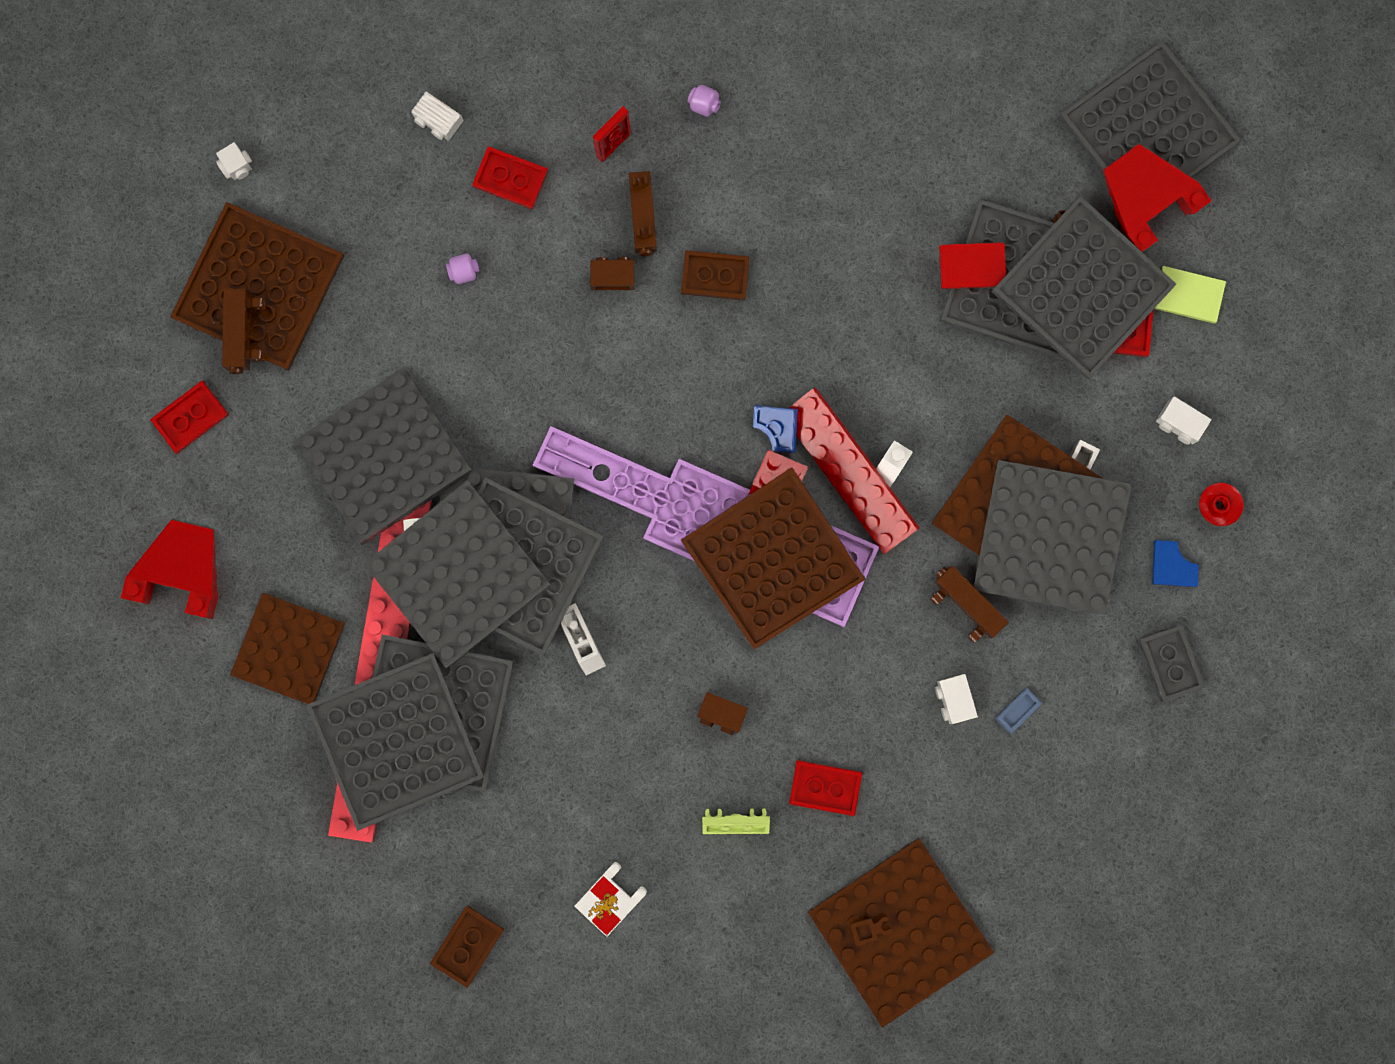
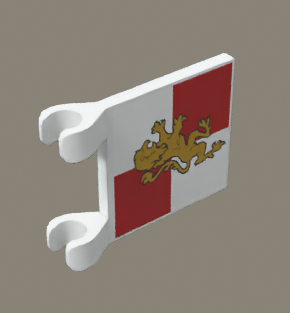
M614 862L574 906L606 937L647 893V890L641 886L630 897L612 880L621 869V865L617 862Z

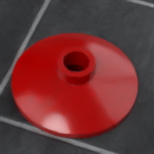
M1212 484L1200 496V512L1204 519L1212 525H1231L1240 518L1243 512V498L1240 492L1230 484ZM1217 501L1223 504L1222 509L1216 508Z

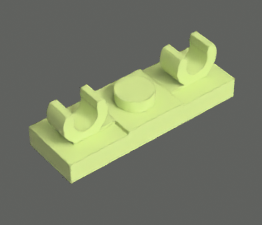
M706 809L705 817H702L703 834H769L770 816H766V809H762L761 816H755L754 809H750L749 817L740 814L722 817V810L718 809V815L712 817L709 814V809Z

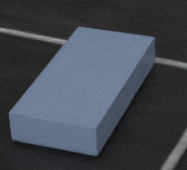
M1026 687L995 719L1012 734L1042 702Z

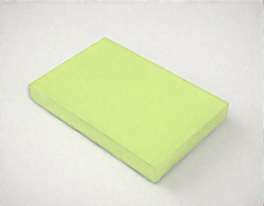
M1162 266L1161 270L1176 285L1154 309L1214 324L1217 323L1226 281Z

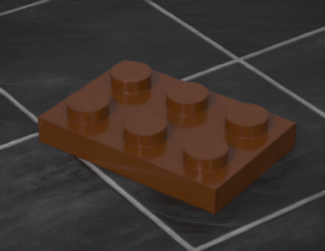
M685 250L681 294L745 301L750 257Z
M466 905L430 962V965L468 988L501 936L504 928Z

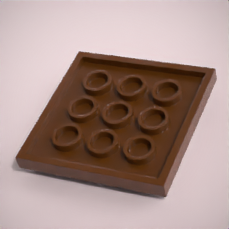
M262 593L230 675L306 704L315 702L345 623Z

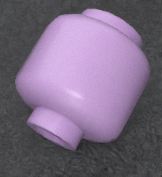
M699 85L697 88L694 87L688 97L690 109L705 117L710 116L713 112L717 113L721 105L719 93L705 85Z
M468 253L451 257L449 263L446 264L450 281L454 280L456 284L474 281L476 279V272H479L477 260H472Z

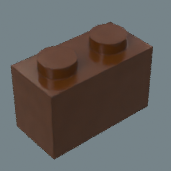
M597 257L595 260H590L591 289L635 290L634 260H630L629 257H618L617 260Z
M706 692L697 717L701 718L700 723L710 727L713 726V723L722 726L720 731L733 735L734 731L739 733L748 708Z

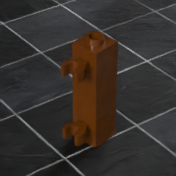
M650 171L629 173L635 253H640V256L653 255V252H657Z
M224 289L222 367L228 370L230 374H243V371H250V361H264V352H261V350H250L251 310H265V301H262V298L251 299V294L246 289Z
M944 566L935 575L938 579L934 583L940 589L930 600L935 605H938L948 596L978 626L967 636L973 643L977 642L984 633L989 638H994L1009 623L953 566H950L948 569Z

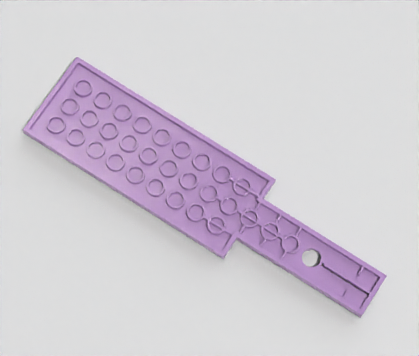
M550 426L533 463V467L553 476L574 478V485L651 518L652 520L643 539L692 561L694 560L681 542V539L748 496L750 492L745 487L681 459H678L671 477L668 478ZM606 465L610 469V476L607 480L598 481L594 478L593 470L596 466ZM832 526L866 578L879 546ZM864 581L812 614L845 627Z

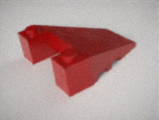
M1137 144L1103 169L1109 195L1115 208L1113 209L1115 217L1117 216L1119 232L1141 252L1158 241L1146 222L1176 201L1183 213L1190 215L1195 214L1211 202V199L1199 182L1141 144Z
M171 520L126 576L120 598L150 604L156 583L190 591L185 613L213 619L218 601L214 529Z

